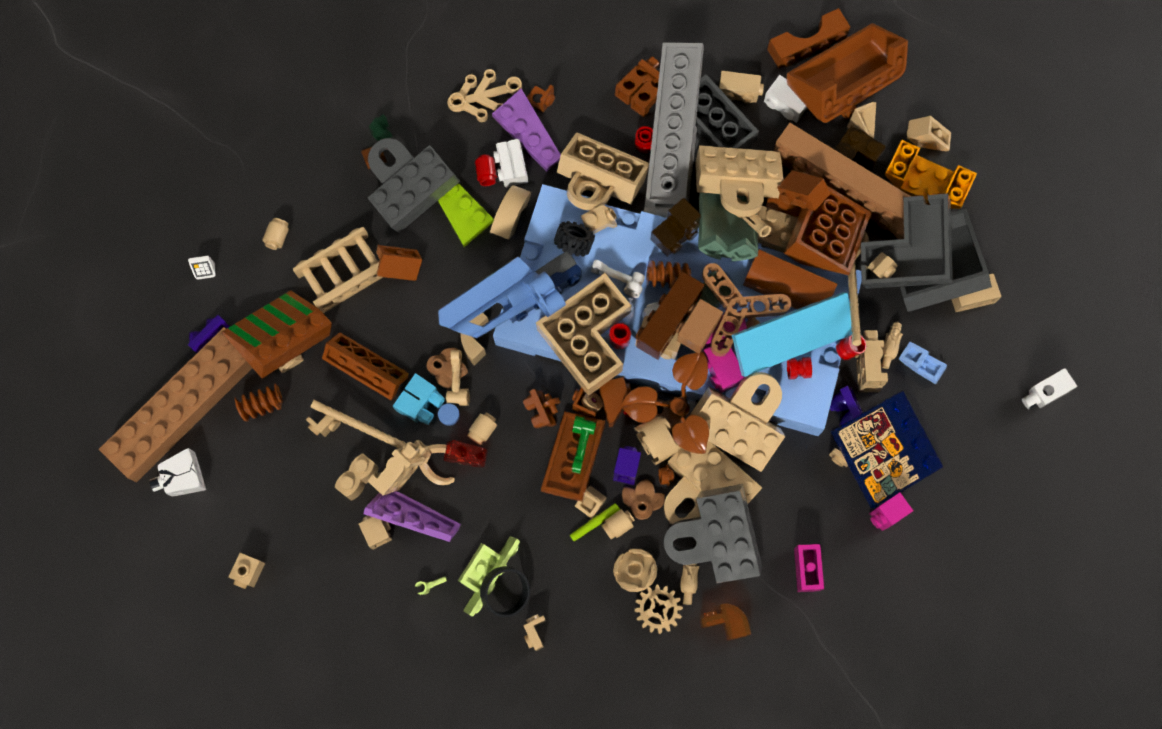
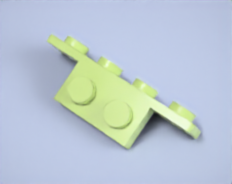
M510 536L499 554L481 543L458 581L474 591L473 596L463 610L473 617L483 606L480 588L484 578L493 569L507 566L506 563L510 557H513L518 551L520 541L517 538ZM496 576L491 582L488 588V594H490L495 587V581L498 578V576Z

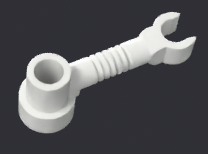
M594 260L591 272L598 275L606 273L609 277L627 283L624 288L625 294L633 298L640 296L645 279L643 274L634 272L630 276L609 268L599 260Z

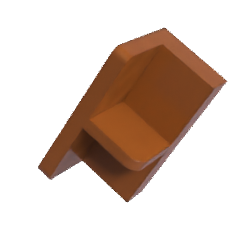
M378 245L376 253L380 259L377 269L379 277L417 280L422 258L417 250Z

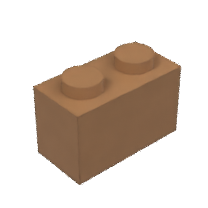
M702 299L699 300L697 305L693 304L687 313L689 318L686 322L682 321L676 330V333H678L677 341L699 354L723 315V311Z

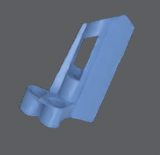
M517 256L438 310L439 325L478 338L535 304L549 317L566 306V303L555 289L553 281L545 271L537 274ZM496 303L501 304L504 308L501 314L483 326L469 322Z

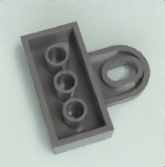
M705 74L700 79L695 125L697 127L693 164L696 162L699 145L747 149L757 141L759 133L757 128Z
M386 138L375 143L368 155L370 169L383 184L368 199L397 233L403 231L460 182L430 145L414 158L400 141ZM385 150H389L396 158L395 164L391 167L386 166L381 159V153Z
M743 484L699 492L696 500L701 517L677 521L669 527L665 534L664 548L673 561L683 565L712 561L717 583L761 576L763 567ZM683 537H693L697 544L693 547L677 548L674 540Z

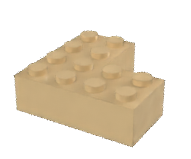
M606 273L566 300V306L551 316H544L536 322L537 331L588 396L623 371V363L601 337V334L631 313V305Z

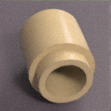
M273 218L269 222L263 237L266 247L273 250L282 248L289 231L287 228L289 224L286 221Z
M480 413L469 428L470 432L467 436L481 445L488 440L497 427L496 419L488 413L484 415Z
M620 509L607 518L601 526L612 540L614 537L618 538L633 528L632 522L635 520L628 510L624 512Z

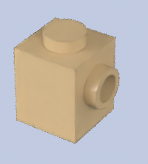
M367 515L362 519L363 522L359 523L361 531L371 549L374 550L392 540L388 531L391 529L389 522Z
M239 553L229 578L234 579L233 584L246 589L247 585L254 587L265 563Z

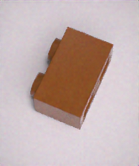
M793 170L777 187L784 203L813 211L830 195L824 178Z

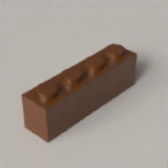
M684 272L678 278L674 277L669 285L670 291L668 294L664 293L658 302V305H660L656 311L652 310L649 314L646 327H641L635 337L637 339L636 347L659 360L675 336L680 323L684 322L688 316L687 313L690 307L696 304L702 295L705 284Z

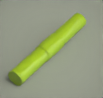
M616 503L571 533V539L575 542L602 524L607 518L620 510Z

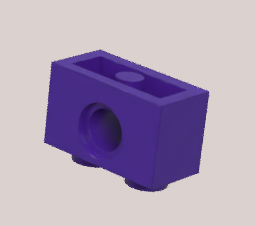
M625 446L624 449L619 448L613 481L634 485L641 452H637L636 448Z

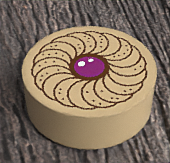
M594 392L589 396L585 394L581 399L583 407L595 413L603 406L602 399Z

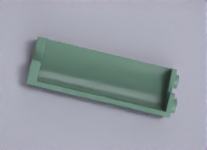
M700 193L699 213L701 214L698 249L704 254L721 260V257L731 258V261H743L757 257L758 233L742 218L728 212L723 207L720 194ZM737 195L742 201L748 203L746 196Z

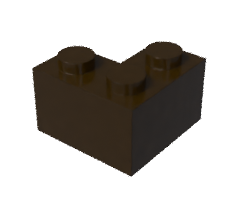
M851 125L834 150L871 171L886 146Z
M685 198L681 199L668 210L667 219L651 232L650 240L667 257L671 253L676 254L681 250L682 244L685 241H691L698 235L701 214Z

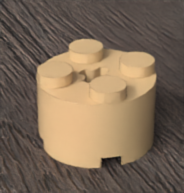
M658 415L653 420L642 423L634 428L638 432L636 435L647 455L651 454L654 459L651 461L655 465L673 456L681 448L668 431L671 429V426L666 418L659 417Z

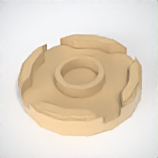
M643 549L628 550L629 552L622 553L614 563L613 573L621 588L629 592H639L653 584L657 577L658 568L655 559L649 552Z

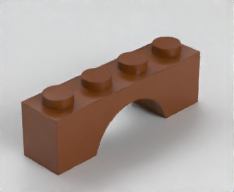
M838 8L823 15L818 26L819 32L812 37L798 38L785 32L770 39L767 50L777 67L790 66L800 58H807L817 50H825L830 44L839 43L846 39L850 25Z

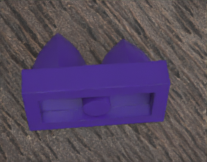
M219 315L215 318H209L206 320V327L201 332L193 331L189 333L190 343L188 346L198 353L222 328L227 329L230 326Z
M849 386L840 389L841 392L832 398L829 409L831 411L850 410L841 419L839 424L841 428L864 417L857 398Z

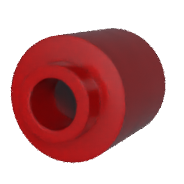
M490 155L479 156L475 160L477 180L481 186L494 185L497 179L495 159L490 157Z
M623 323L613 325L609 333L611 346L619 350L628 347L631 340L630 328Z

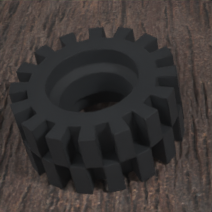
M570 221L562 222L557 229L554 244L557 245V248H562L563 252H569V255L585 256L591 250L595 235H593V231H589L588 227L584 228L583 224L577 225V222L571 223Z

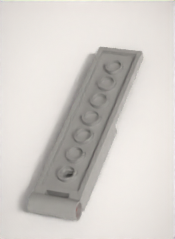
M663 43L644 212L667 218L668 210L681 199L685 198L689 202L697 134V127L695 125L704 51L703 43ZM672 183L671 188L667 189V185Z

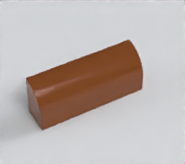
M760 249L743 286L764 295L785 294L791 300V307L795 309H800L833 296L838 285Z

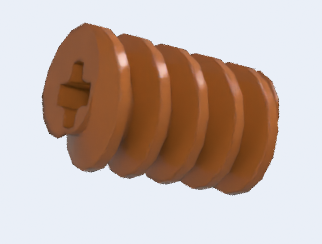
M650 260L646 272V285H648L649 281H652L653 287H656L657 282H660L661 288H664L666 282L670 285L673 278H678L682 272L691 276V268H689L687 263H683L680 266L679 262H675L672 267L671 262H666L664 266L662 261H658L657 265H655V262Z
M276 383L274 384L273 391L269 386H266V393H263L261 389H258V396L250 392V399H247L243 394L241 395L242 401L239 402L235 397L238 413L246 422L250 420V416L256 419L258 413L261 416L266 415V410L269 413H273L274 407L277 410L282 409L283 398Z

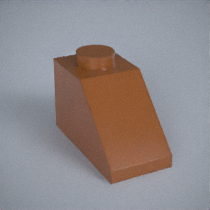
M624 377L609 380L599 388L609 428L614 426L623 411L622 402L631 392L629 382L625 383Z

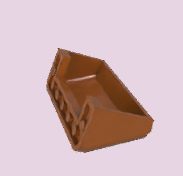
M872 23L788 72L787 85L818 120L827 123L896 81L904 74L907 62L908 40Z

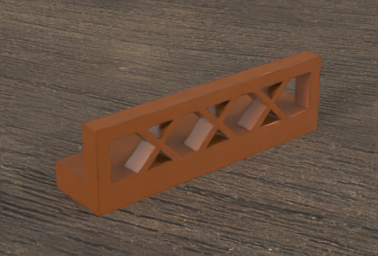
M341 332L326 343L322 356L323 360L389 400L396 397L399 386L409 376V373ZM341 341L347 346H341L338 342ZM355 353H361L364 356H358ZM372 363H378L382 367H376ZM389 373L396 374V375H398V376H400V377H399L398 379H396V378H394L393 376H391Z

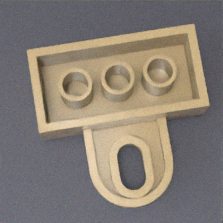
M576 132L561 153L557 173L572 179L567 189L568 200L574 206L590 211L600 205L605 206L611 196L631 204L645 182L650 163ZM585 190H590L594 193L590 198H585L581 194Z
M699 145L695 162L697 192L720 194L723 207L728 212L742 217L757 214L761 210L764 197L779 198L780 193L777 187L784 180L780 152ZM737 195L746 196L748 204H740L737 201Z
M756 372L746 376L731 398L708 387L690 416L697 415L706 420L709 426V442L762 472L785 438L781 428L769 422L781 403L782 390L777 380L767 373ZM761 384H767L769 390L762 401L753 403L751 398Z
M709 441L707 442L705 454L691 453L680 448L667 463L668 467L673 469V472L681 480L667 495L664 502V514L670 524L680 520L701 517L696 500L699 492L743 484L747 504H749L762 487ZM692 499L695 503L692 511L685 518L677 517L675 509L683 500Z

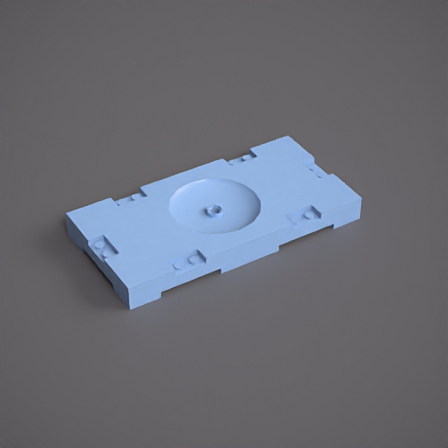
M542 184L524 239L525 243L520 259L535 272L564 253L562 248L559 249L554 244L559 224L562 222L566 223L567 221L571 223L577 222V225L583 224L585 228L581 215L589 210H583L574 206L568 200L566 190ZM605 205L614 210L617 217V227H607L593 234L595 239L588 255H579V257L575 256V254L571 255L581 268L582 277L576 285L572 287L569 285L563 289L561 296L566 301L601 276L591 272L594 260H599L609 268L630 276L634 272L643 274L645 276L642 284L643 289L638 298L625 294L624 288L627 283L609 277L631 305V313L618 322L626 324L630 328V344L621 350L613 348L609 342L610 329L601 334V337L623 363V371L616 375L615 379L624 377L625 382L642 387H651L656 391L681 397V386L683 383H679L674 379L673 366L680 357L696 352L681 344L676 360L672 358L668 360L662 357L657 360L635 346V337L643 322L642 312L648 304L659 302L661 296L664 293L668 294L670 291L668 282H666L664 288H661L660 282H657L656 287H653L652 281H649L648 285H646V272L650 260H653L655 265H657L658 261H662L664 266L666 262H671L672 267L675 262H679L680 266L683 263H687L689 268H691V277L702 283L704 282L702 278L704 267L710 263L718 264L741 295L745 297L764 295L743 286L755 257L743 261H731V258L721 257V260L712 258L698 249L699 233L693 240L685 241L680 251L676 254L671 253L667 257L650 240L651 232L667 218L643 211L639 214ZM758 243V250L760 249L837 283L838 285L833 296L846 292L849 298L848 275L800 264L784 253L761 247L762 244ZM856 269L857 293H859L862 271ZM756 301L753 303L756 311L761 312L765 310L763 302ZM747 302L746 307H739V304L736 303L733 309L739 312L742 308H748L749 311V302ZM779 302L780 308L783 309L786 304ZM722 305L717 307L724 314L726 311ZM790 307L787 313L795 311L797 309ZM533 309L522 321L512 323L509 319L495 328L493 334L495 345L532 356L540 355L561 361L537 331L536 322L546 316L541 309ZM779 316L756 317V320L763 323ZM840 340L794 357L797 361L803 357L811 358L812 378L804 379L798 376L797 379L789 380L787 361L759 371L773 376L782 390L781 403L769 421L777 422L779 426L819 436L823 432L839 373L841 357L836 351V345ZM732 344L731 348L737 358L734 344ZM709 369L706 382L701 388L692 390L686 385V399L696 402V400L701 399L708 387L715 389L710 380L712 375ZM761 384L753 394L751 401L753 403L761 402L768 392L769 386ZM738 386L721 394L731 398Z

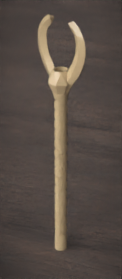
M864 232L861 242H869L866 232ZM861 244L859 246L856 258L859 254H861ZM854 261L851 272L848 275L852 344L859 346L861 345L856 265Z
M316 400L311 404V408L329 415L338 421H342L351 427L353 426L396 448H402L407 444ZM445 444L427 446L428 449L422 455L426 460L422 465H419L423 474L437 485L453 483V477L442 478L436 475L427 462L432 453H447L456 458L457 463L461 465L463 458H460V452L454 447Z

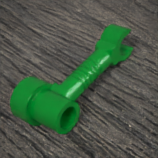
M580 416L575 417L572 430L573 433L581 434L572 466V472L579 474L581 473L589 434L594 435L597 423L584 420V417Z

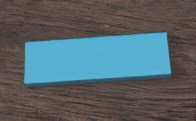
M839 293L732 334L741 375L746 377L851 335L852 327L848 293Z

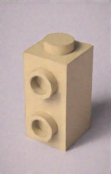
M722 71L719 89L731 101L739 100L744 103H757L758 96L763 94L764 84L760 83V75Z

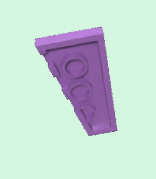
M522 89L492 113V117L514 139L520 140L521 146L546 172L560 161L561 155Z
M398 491L384 496L379 492L365 507L363 513L448 542L452 540L461 525Z

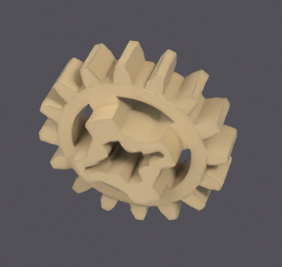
M656 585L654 591L648 587L647 594L640 593L643 599L636 600L635 602L640 605V608L634 610V612L640 613L637 621L643 620L642 628L648 625L650 633L653 632L654 628L657 629L658 634L662 633V628L669 632L670 624L674 627L678 625L675 618L681 619L682 617L677 613L683 609L682 606H677L681 599H674L675 591L673 590L668 593V586L660 590L659 585ZM657 595H663L669 600H660ZM649 598L650 608L644 611V604ZM655 602L658 606L663 605L662 616L658 612H653ZM673 607V615L671 619L668 620V609ZM648 619H658L661 624H654Z

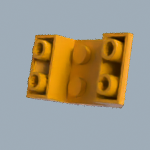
M901 140L885 173L890 182L911 197L924 196L928 205H930L928 195L948 194L951 200V209H961L977 173L960 165L954 171L918 156L920 147Z

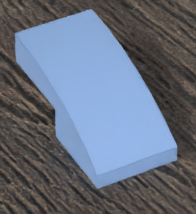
M909 342L900 355L899 360L925 379L936 384L946 370L947 364L928 355L929 351Z

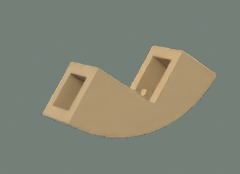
M515 185L511 186L499 206L490 233L508 240L515 234L521 212L528 206L531 196L530 191Z
M481 313L469 322L483 326L489 320L484 313ZM460 333L465 353L471 363L476 365L486 355L485 349L474 337Z

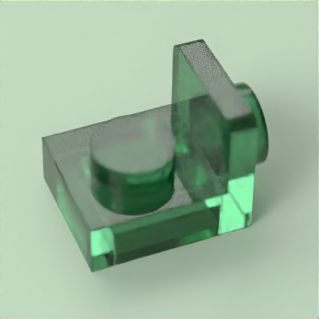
M384 114L379 118H375L369 126L371 135L377 141L393 137L389 130L386 129L389 124Z

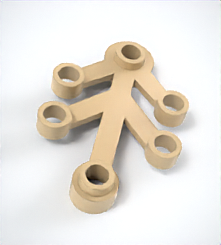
M487 69L474 94L467 95L470 88L477 86L476 76L469 74L466 76L465 83L459 93L451 94L447 104L453 112L464 110L476 116L479 122H485L488 119L487 111L483 108L478 109L470 105V103L477 102L496 111L503 103H497L488 98L506 93L514 95L522 89V82L518 77H510L507 79L506 85L486 90L488 85L496 80L495 71ZM492 74L493 77L488 78L487 75ZM470 79L475 80L473 83L468 82ZM512 86L518 87L516 89H511ZM455 102H461L459 105H454ZM483 113L485 116L479 117V114Z

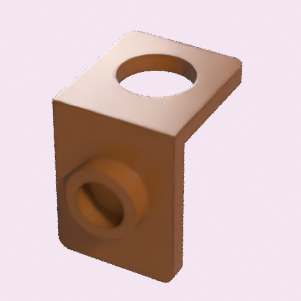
M550 85L546 91L535 86L527 96L531 106L544 113L547 107H550L554 102V86ZM535 94L543 95L540 98V103L533 101L532 98Z
M582 387L581 389L577 388L572 398L574 401L573 411L584 416L596 418L595 412L579 405L585 391Z

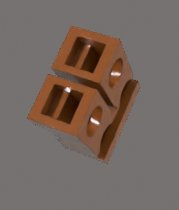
M650 57L646 61L642 59L615 88V96L628 106L631 104L630 107L642 117L648 114L649 109L657 100L660 72L656 70L659 67V62L654 57Z

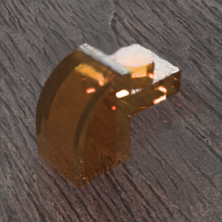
M720 604L718 606L720 614L717 615L716 611L704 613V618L699 620L702 629L723 624L727 641L751 635L746 615L741 609L731 604Z

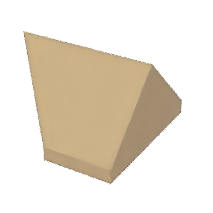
M876 102L856 108L847 127L850 128L852 125L874 138Z

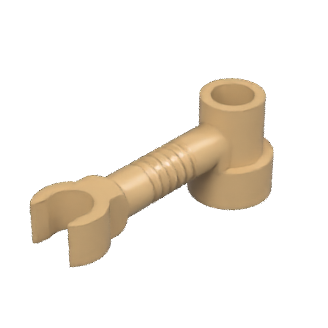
M451 350L452 391H447L446 401L450 404L469 406V389H460L462 351Z

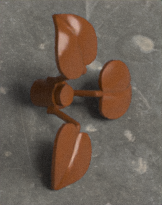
M696 352L684 355L674 363L673 377L677 382L683 383L681 386V397L673 398L670 403L658 402L656 390L646 386L638 387L625 397L622 402V409L633 420L647 423L656 417L658 413L657 406L670 408L672 412L681 416L682 423L676 424L672 429L673 439L677 445L691 453L705 454L709 439L708 423L697 415H691L685 420L686 414L690 411V404L685 400L687 398L686 385L692 390H698L704 385L708 376L707 358L703 352H700V354Z

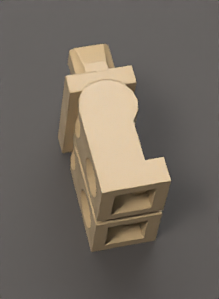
M866 330L863 333L867 346L866 350L855 356V358H858L856 363L858 392H880L888 382L887 373H881L880 359L883 356L884 340H878L877 330Z
M416 440L414 443L408 442L404 447L395 449L392 453L394 457L387 461L384 471L373 474L368 482L383 496L399 491L418 466L422 465L426 460L422 455L428 447L420 440Z

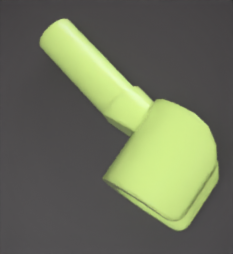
M444 576L428 583L423 581L417 582L415 586L418 587L423 584L425 590L418 594L425 595L429 593L430 588L447 580Z

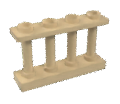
M364 227L352 230L348 236L335 240L331 246L317 251L313 257L300 261L293 268L298 278L305 276L317 295V299L313 303L322 313L383 278L377 275L380 260L376 259L364 240L369 237ZM356 244H358L371 264L364 271L358 269L347 251ZM339 254L353 275L346 282H342L329 260ZM321 265L335 285L334 289L328 293L323 291L311 272Z

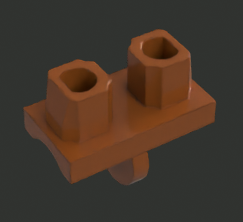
M533 389L529 391L531 395L523 400L525 408L528 411L537 408L539 413L531 418L533 426L535 428L557 425L553 414L558 413L556 406L560 404V399H552L550 393L544 395L542 390L537 391Z

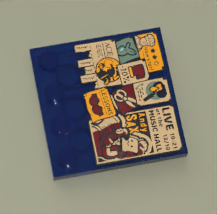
M904 391L898 392L830 431L870 508L881 505L898 493L943 468Z

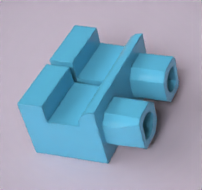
M415 373L405 387L406 392L403 390L394 403L393 408L416 423L420 421L429 425L434 414L429 412L427 408L430 404L440 408L445 398L434 385Z

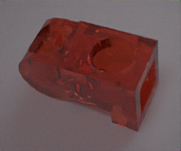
M451 440L447 442L443 461L484 468L487 449Z

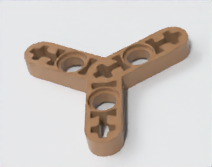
M710 263L704 267L702 272L704 282L726 310L710 345L712 353L716 356H725L729 352L733 344L732 334L739 331L744 318L780 316L786 314L791 307V300L785 294L743 297L718 264ZM709 270H710L711 272H714V271L717 272L716 275H715L716 279H715L713 276H710V277L707 276L708 273H709ZM727 286L730 288L731 294L723 296L720 294L719 288ZM779 300H781L782 304H786L783 309H780V306H772L771 311H769L770 305L777 304ZM756 301L763 302L765 310L761 312L756 311L753 303ZM747 302H749L750 312H747L748 308H742L740 313L733 309L736 303L739 304V307H746ZM728 321L732 322L735 325V330L727 332L723 324ZM723 336L727 337L723 345L726 349L718 350V345L715 343L719 344Z

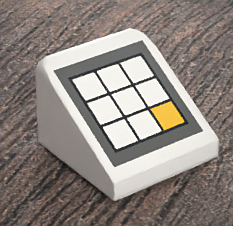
M209 256L188 259L196 279L216 276L215 263Z

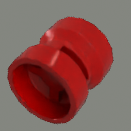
M643 126L636 132L635 147L639 152L648 153L651 151L653 129L651 127Z
M851 334L837 343L836 351L842 359L849 360L866 350V341L861 335V345L855 346L852 344Z
M803 357L798 361L795 358L787 360L788 379H797L798 376L804 379L812 378L811 358Z

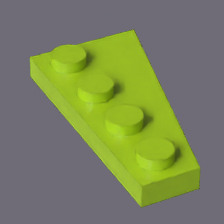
M459 183L438 200L463 247L468 245L494 221Z

